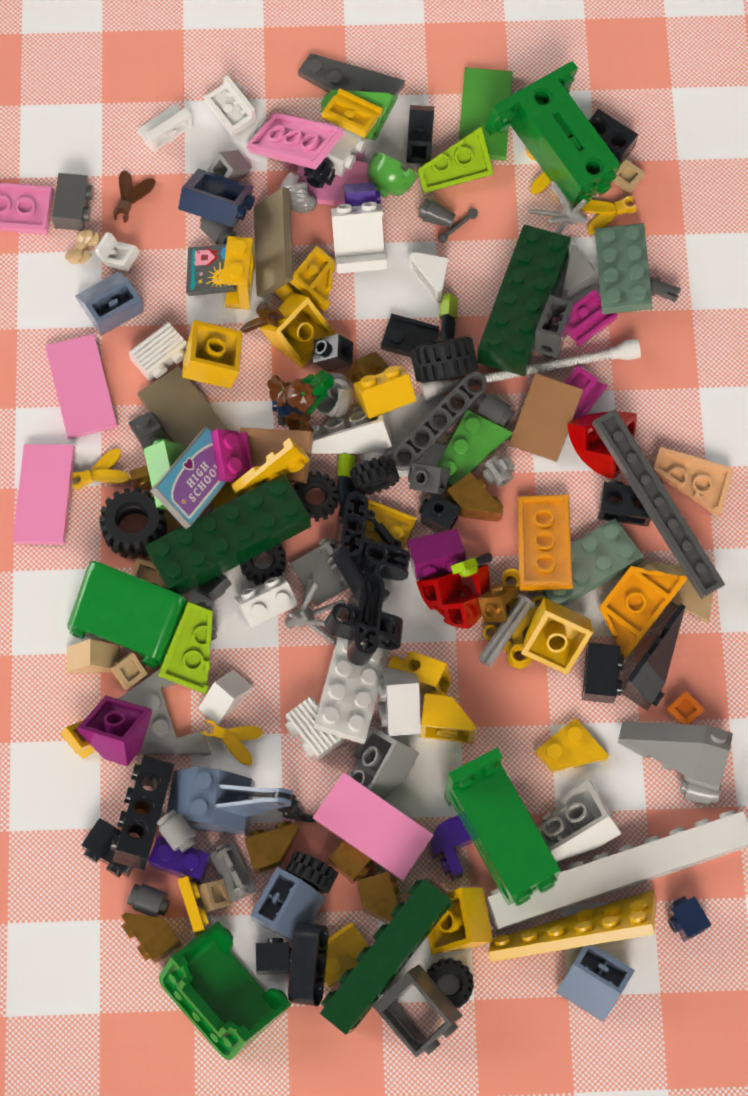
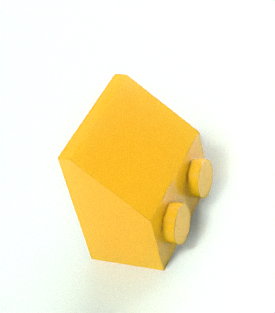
M292 293L278 308L285 318L278 319L276 321L278 326L276 327L266 323L260 327V330L276 349L303 368L313 357L314 340L334 335L335 332L309 297Z
M193 320L184 354L182 378L231 389L240 371L242 331Z
M401 365L388 367L384 372L377 375H367L361 381L354 383V400L369 419L417 401L409 373Z
M544 597L531 619L521 654L568 675L593 634L591 620Z
M431 691L430 694L425 693L420 738L472 744L476 726L453 697L446 696V693L441 691Z
M458 888L447 892L456 900L428 935L431 955L471 949L493 942L483 888Z

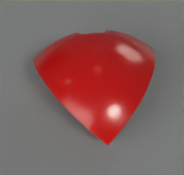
M609 412L584 415L567 423L571 443L581 460L596 473L610 479L616 478L621 470L592 425L595 419ZM618 412L634 438L637 413Z
M488 565L477 566V573L468 577H462L459 573L453 575V572H448L431 578L416 581L427 607L430 610L435 609L444 617L443 622L457 628L469 629L482 616L478 598L486 593L490 587Z

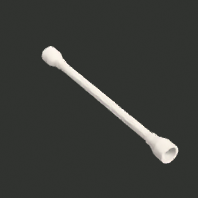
M638 339L626 340L615 347H610L604 351L601 350V352L586 353L585 355H576V357L551 360V362L535 363V365H529L526 375L605 359H622L627 361L641 358ZM503 370L485 373L484 375L487 383L495 382V380L501 381V379L520 377V375ZM463 379L420 382L424 401L437 399L443 394L451 392ZM471 380L467 383L468 387L473 385L476 386V384L479 385V383L475 380Z

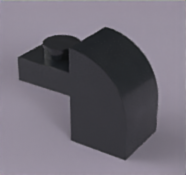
M410 105L406 163L426 164L431 160L434 106Z

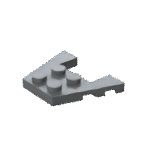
M159 670L118 698L152 709L142 749L136 756H161V754H177L178 756H188V754L211 755L207 739L200 733L204 730L176 738L161 690L177 685V683L159 677Z

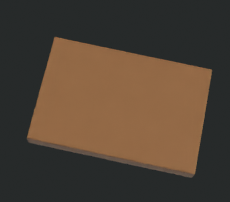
M535 373L509 446L557 462L568 435L567 423L574 419L584 390Z
M240 427V433L247 432L253 467L264 465L267 460L266 456L272 451L278 453L285 448L283 442L288 438L307 453L309 459L311 458L314 433L311 431ZM310 461L304 464L301 470L286 475L290 483L307 484Z

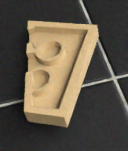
M645 560L637 565V567L645 570H655L688 578L681 566ZM687 579L670 603L677 607L683 604L686 606L685 613L689 612L708 624L711 615L713 593L701 599L689 579Z

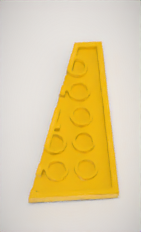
M655 889L592 909H584L576 914L515 933L497 936L489 946L490 961L655 934L657 903Z

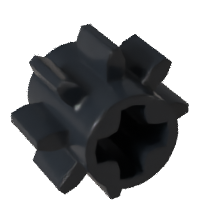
M325 158L316 170L305 167L304 176L307 177L306 180L311 186L323 188L325 183L327 185L332 184L336 170L332 169V162Z

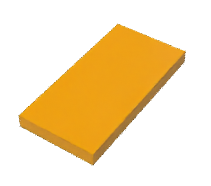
M569 494L518 496L520 591L573 589Z

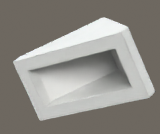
M413 252L410 254L409 266L438 303L442 299L449 258Z
M232 670L213 683L198 710L219 726L253 689V686L235 670Z

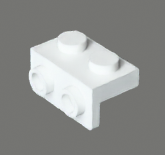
M226 75L223 77L224 84L204 96V102L228 132L234 136L256 122L255 111L257 108L251 98H246L243 95L240 84L236 80L232 81Z

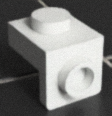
M109 232L105 233L95 249L96 254L105 266L124 271L130 269L140 253L136 246L117 241L112 233Z

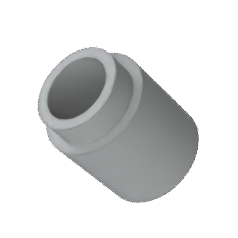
M684 777L682 778L680 793L684 794V800L710 805V803L717 804L721 784L719 790L715 791L692 784L684 780Z
M172 810L158 820L159 832L173 851L180 849L181 852H184L195 843L193 838L196 836V833L181 813L177 814L175 810Z

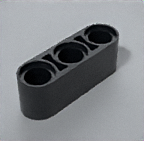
M298 922L294 928L288 984V999L290 1003L317 1007L322 1002L329 938L328 928L325 925Z

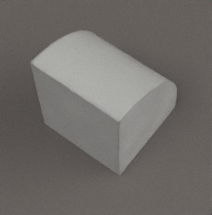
M239 150L219 152L207 170L208 172L239 181L252 169V166Z

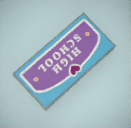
M207 426L198 433L150 490L185 529L189 528L226 484L224 481H219L211 436L212 431Z

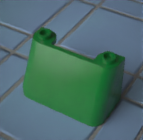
M90 561L67 628L74 637L84 639L85 636L91 637V634L137 652L143 658L142 663L151 668L161 667L187 600L173 591L105 564Z
M218 921L171 956L159 975V982L164 991L214 1049L226 1060H232L285 1013L291 1006V1003L288 1001L286 994L279 989L270 988L266 992L230 952L233 947V936Z

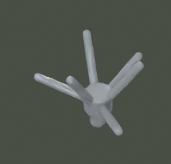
M555 181L551 182V190L563 206L561 211L528 210L530 214L552 216L553 218L548 219L549 223L563 221L555 231L557 234H561L568 224H575L577 222L584 225L587 222V215L580 213V209L587 202L586 199H583L576 207L572 206Z
M309 578L301 607L293 611V613H289V618L285 619V625L289 629L294 626L304 627L307 625L330 643L335 644L336 640L318 627L324 626L325 621L316 620L314 616L331 610L336 604L345 603V601L340 600L312 611L308 604L319 584L317 582L313 584V579Z

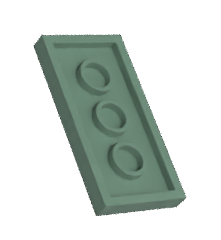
M644 223L595 228L602 314L653 309Z
M613 519L571 543L573 589L541 590V592L547 599L566 606L624 573L630 566L634 567L644 561V556L618 521Z

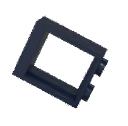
M198 168L182 187L178 209L234 228L239 220H244L247 210L251 211L255 201V197L252 196L254 186Z

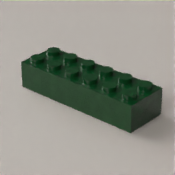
M523 225L479 343L477 363L520 376H526L535 351L536 328L549 295L555 296L570 254L571 237Z
M285 473L197 518L189 528L185 529L182 526L145 545V548L166 589L183 595L311 527V522L307 510Z
M431 879L417 880L407 892L411 896L406 903L400 902L390 914L393 917L392 921L389 924L381 925L373 936L376 940L374 944L364 947L355 960L359 962L357 966L347 969L338 981L341 984L339 989L333 992L330 991L321 1002L324 1008L320 1014L345 1035L357 1028L456 900Z

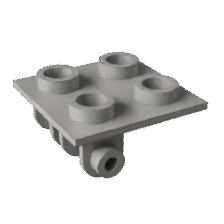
M328 538L322 539L319 542V547L290 563L305 589L309 578L313 579V584L315 582L319 584L312 597L316 607L349 588L333 560L335 538L330 541Z

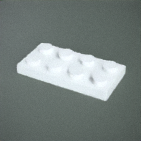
M337 637L313 729L364 744L378 696L377 677L382 676L381 667L386 665L389 650L377 648L367 664L357 666L352 664L347 657L348 639Z

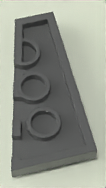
M310 53L298 70L299 77L328 93L331 90H339L340 88L347 91L382 92L398 96L405 86V80Z

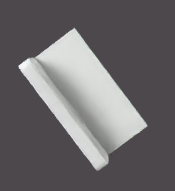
M174 104L138 128L137 132L150 149L156 152L193 127L192 115L186 107L180 110Z

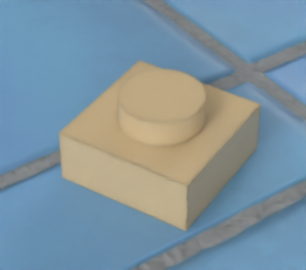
M625 159L616 173L617 177L612 182L630 194L644 178L645 172Z
M134 652L127 654L110 667V670L124 690L129 689L148 674Z
M223 879L198 886L205 912L222 909L231 905Z

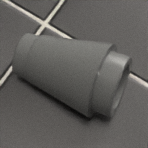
M426 198L418 214V217L422 218L423 222L449 228L456 214L434 199L428 200Z

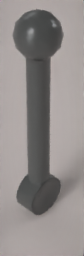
M469 209L467 216L446 233L439 234V242H446L448 237L468 220L477 218V209Z

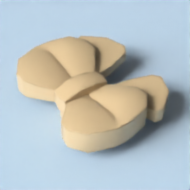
M90 229L81 230L77 234L75 248L68 251L64 257L69 263H80L82 265L92 257L88 247L98 245L101 241V236L98 232L94 233Z

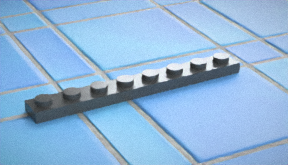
M616 409L595 419L592 422L593 427L699 597L702 599L725 585L724 581Z

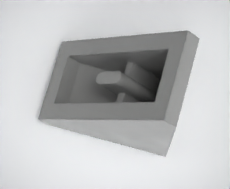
M576 246L571 248L561 298L566 300L594 285L597 275Z

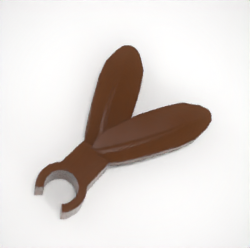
M122 171L119 176L121 201L113 211L114 220L117 219L118 214L123 213L125 214L123 222L126 223L129 219L128 214L131 210V204L139 201L153 190L156 183L155 179H145L132 188L130 174L127 171Z
M262 302L256 308L259 317L247 322L241 327L240 331L247 333L266 323L276 327L278 326L276 321L280 318L284 319L285 316L279 309L270 310L268 304Z

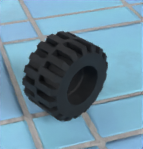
M457 337L432 342L410 350L417 382L427 383L470 374L478 369L473 339L471 337Z
M125 488L122 494L117 491L113 493L114 499L108 497L105 501L106 507L102 506L100 511L102 516H99V523L108 547L111 546V550L115 554L120 552L121 557L127 558L128 554L131 555L132 559H137L139 554H142L143 558L147 557L148 553L145 545L163 537L167 533L164 509L156 508L154 497L147 490L141 493L140 488H135L132 492H130L129 488ZM141 514L148 518L147 525L137 533H126L118 528L121 520L127 515Z

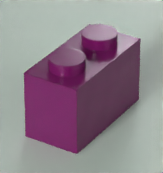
M458 529L407 540L410 563L416 580L452 572L450 566L466 561L465 549Z

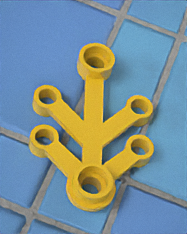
M512 568L507 569L502 574L501 583H504L505 586H516L517 594L520 588L519 571ZM512 578L516 583L509 585L506 580ZM517 596L508 602L509 612L517 602ZM536 596L532 602L535 604L537 601H542L544 597ZM536 605L534 609L530 608L513 633V643L508 641L503 648L507 653V662L515 669H524L532 662V658L525 655L523 660H517L514 655L521 653L524 643L522 632L530 624L538 608ZM487 625L483 629L482 636L487 642L492 637H488L486 631L493 630L496 633L498 630L494 625Z

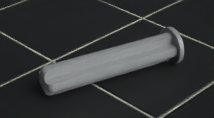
M521 594L517 595L518 600L509 612L508 620L502 622L479 656V661L488 667L492 666L530 608H535V604L529 598Z

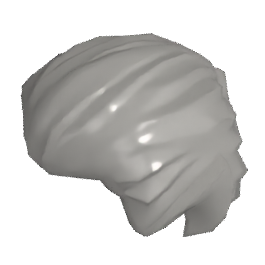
M289 172L279 188L289 189L290 210L298 213L313 211L317 205V199L309 195L307 182L298 183L300 176Z
M333 373L330 375L333 378L334 385L327 391L328 396L320 402L317 409L324 416L341 417L348 413L353 398V390L350 381L343 374Z

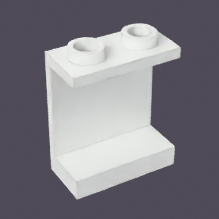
M365 202L362 203V206L341 204L337 208H331L337 274L387 269L381 204Z

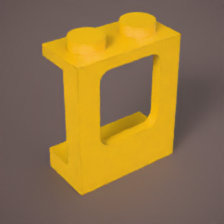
M227 237L222 284L237 285V291L226 293L225 308L250 310L255 272L253 238Z

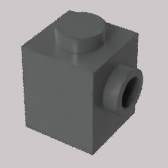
M413 463L408 473L409 489L446 494L451 468Z

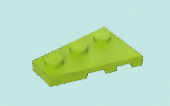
M479 127L416 170L422 194L494 174L482 127Z
M188 601L186 602L158 672L159 677L207 695L212 610Z

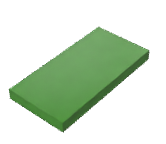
M465 67L459 141L479 127H482L490 160L506 161L508 129L503 133L497 132L490 136L485 127L493 105L511 96L513 71Z

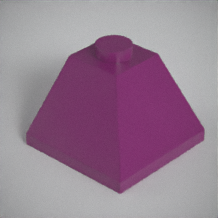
M105 695L77 729L83 738L105 760L128 766L142 749L152 709Z

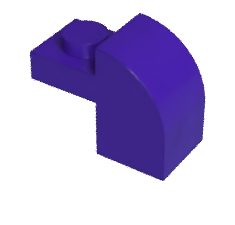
M457 815L438 825L433 833L434 836L431 838L430 844L431 858L443 857V859L439 860L445 875L450 874L452 880L463 875V869L455 850L472 844L468 832Z

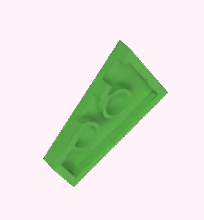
M467 410L437 466L451 468L448 486H453L467 474L476 470L477 466L487 457H490L504 441H507L513 432Z

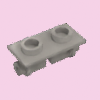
M234 842L227 846L225 843L216 847V851L209 854L220 879L224 880L232 903L257 891Z

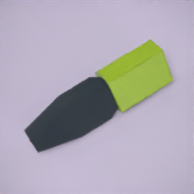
M451 293L443 294L440 303L439 318L442 320V340L452 339L455 336L458 298Z
M347 453L338 454L337 479L340 507L347 495L355 490L350 471H352L353 467H356V456Z
M485 553L477 558L474 557L450 567L453 575L459 573L462 577H468L477 573V566L479 564L491 562L493 557L490 553Z

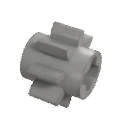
M497 455L484 464L486 470L483 471V477L489 485L495 483L497 487H502L514 478L512 473L515 466L509 457L503 459L500 455Z

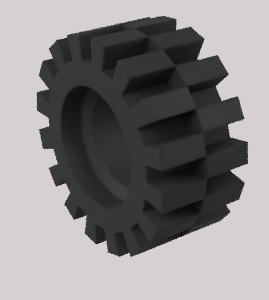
M381 456L379 459L375 457L371 461L365 460L363 464H357L350 471L355 492H360L364 495L367 493L371 495L374 492L379 493L383 489L387 490L390 488L389 486H395L400 479L394 459L389 456L386 458Z
M311 471L308 472L307 484L294 483V490L307 510L310 521L311 518H315V522H319L321 517H323V520L328 519V514L331 516L334 514V509H337L339 501L338 486L335 485L333 478L329 479L328 474L325 473L322 476L321 472L316 471V475H312ZM318 488L325 493L326 497L321 504L313 505L306 500V493L310 489Z
M281 543L265 551L273 558V562L268 568H257L253 564V558L240 564L241 572L249 582L253 580L255 585H259V582L264 584L266 580L272 577L282 576V572H285L286 553Z
M299 851L294 852L285 870L303 880L315 890L329 894L339 874L338 871L328 866L327 863Z
M443 958L439 959L436 963L434 962L426 973L437 986L438 980L442 975L452 974L456 976L459 980V989L456 993L446 996L456 1008H461L468 1002L474 988L473 975L470 973L469 967L463 965L462 961H456L453 958L446 960Z

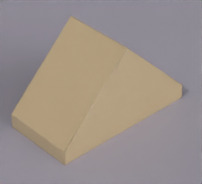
M93 639L68 646L67 674L112 673L110 667L120 660V646Z

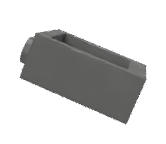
M419 964L407 971L373 1005V1008L416 1058L424 1052L429 1055L440 1046L438 1039L442 1035L445 1038L449 1037L458 1028L456 1022L463 1016ZM413 985L445 1021L427 1039L396 1003Z

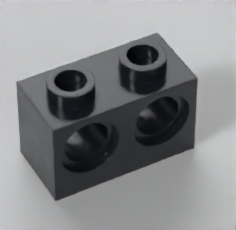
M597 109L589 119V122L597 132L601 133L600 137L619 163L622 164L635 148L638 134L600 109ZM613 145H620L621 148L614 147Z
M617 480L603 483L597 519L607 521L616 519L620 523L646 527L649 526L651 521L644 507L639 508L634 505L633 501L639 499L630 485H624L623 482ZM615 496L620 502L617 504L611 503L608 497Z

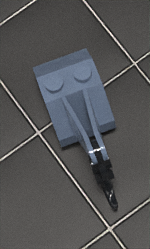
M190 767L173 772L167 813L175 810L177 814L181 813L193 830L247 835L250 816L274 809L283 812L282 817L301 822H317L313 819L314 815L304 813V807L301 805V802L296 800V795L289 789L257 788L252 778L221 769ZM253 797H269V798L253 799Z

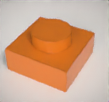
M687 691L666 709L679 724L690 725L705 710Z

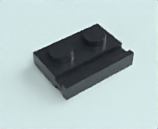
M391 313L381 343V349L411 357L410 350L414 347L436 342L439 326Z

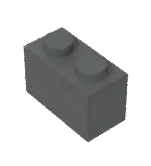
M58 173L52 220L56 229L81 231L85 229V222L90 221L91 210L88 207V202L93 200L94 186L90 185L88 175Z

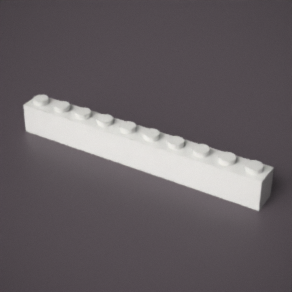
M734 810L724 812L719 815L720 819L710 822L709 818L694 823V828L685 830L684 827L676 828L669 832L670 836L661 839L659 835L645 839L643 845L634 847V844H629L619 848V853L610 856L608 852L593 857V862L583 864V861L572 863L567 866L568 870L559 873L558 881L554 883L555 886L544 893H540L539 890L533 892L530 896L531 899L519 906H516L515 903L508 906L497 888L490 892L491 896H488L486 900L496 931L500 932L748 848V821L744 811L735 813Z

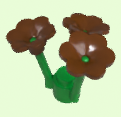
M322 370L315 375L309 374L303 379H296L292 383H285L278 375H274L268 380L267 385L270 390L271 399L276 401L279 407L284 406L288 402L291 407H297L300 411H306L300 416L295 412H291L285 417L284 422L289 426V430L314 432L313 428L309 425L310 415L320 402L328 396L327 391L333 387L334 381L328 372Z

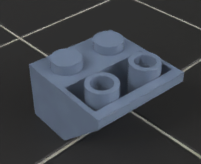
M120 272L110 275L75 295V298L100 336L144 312L141 297L129 279Z
M277 867L250 915L251 920L292 942L296 924L298 922L312 924L326 897L303 880Z
M595 945L583 946L556 993L604 1022L635 970Z

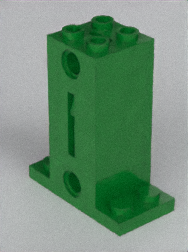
M572 60L493 105L485 129L491 136L497 132L503 133L511 126L550 181H555L570 204L576 207L583 199H586L587 204L591 201L592 196L598 193L602 195L609 191L612 187V181L617 177L616 173L621 164L569 94V89L575 80L574 77L578 70V67Z
M497 747L449 772L444 798L448 806L453 805L507 905L515 903L516 906H519L530 900L533 892L539 890L540 893H544L555 886L554 883L558 881L557 878L561 869L501 764L503 756Z

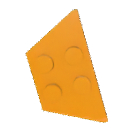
M630 566L599 607L616 644L620 646V653L624 655L625 659L631 654L688 578L681 575H671L660 571H650Z

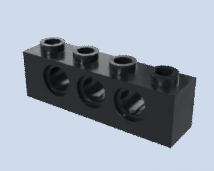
M143 755L140 765L135 764L131 779L135 780L134 788L128 787L124 803L129 804L127 812L121 811L117 824L118 827H122L120 836L114 835L110 848L111 851H115L112 862L145 870L158 826L157 822L160 819L175 764ZM142 786H150L153 790L148 791ZM136 809H142L147 814H140ZM129 833H136L140 838H133Z

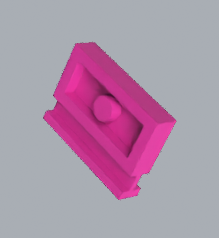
M594 289L573 305L567 335L580 347L614 322L618 314H602L601 296ZM556 317V323H558L560 318Z
M577 366L564 382L584 390L574 419L587 415L608 387V385L599 382L595 376L580 366Z
M216 429L211 432L219 481H237L253 467L247 432L238 433V431Z

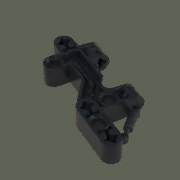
M354 491L347 495L339 509L333 560L354 595L353 605L346 603L336 604L325 619L324 626L329 634L348 639L347 657L349 661L354 665L363 666L368 663L377 648L395 650L401 646L403 620L396 615L382 611L385 582L382 578L402 581L408 578L409 572L407 569L409 567L410 553L402 549L401 541L395 539L383 523H379L375 519V513L372 510H368L367 497L360 492ZM366 521H371L374 524V530L386 544L366 538Z

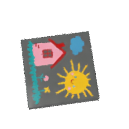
M227 244L188 248L186 293L188 296L237 291V285L222 284Z

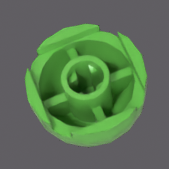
M380 152L373 154L367 168L369 181L374 183L375 190H380V196L387 198L388 194L392 196L405 194L410 190L418 177L417 173L412 169L408 168L407 171H404L405 168L401 162Z

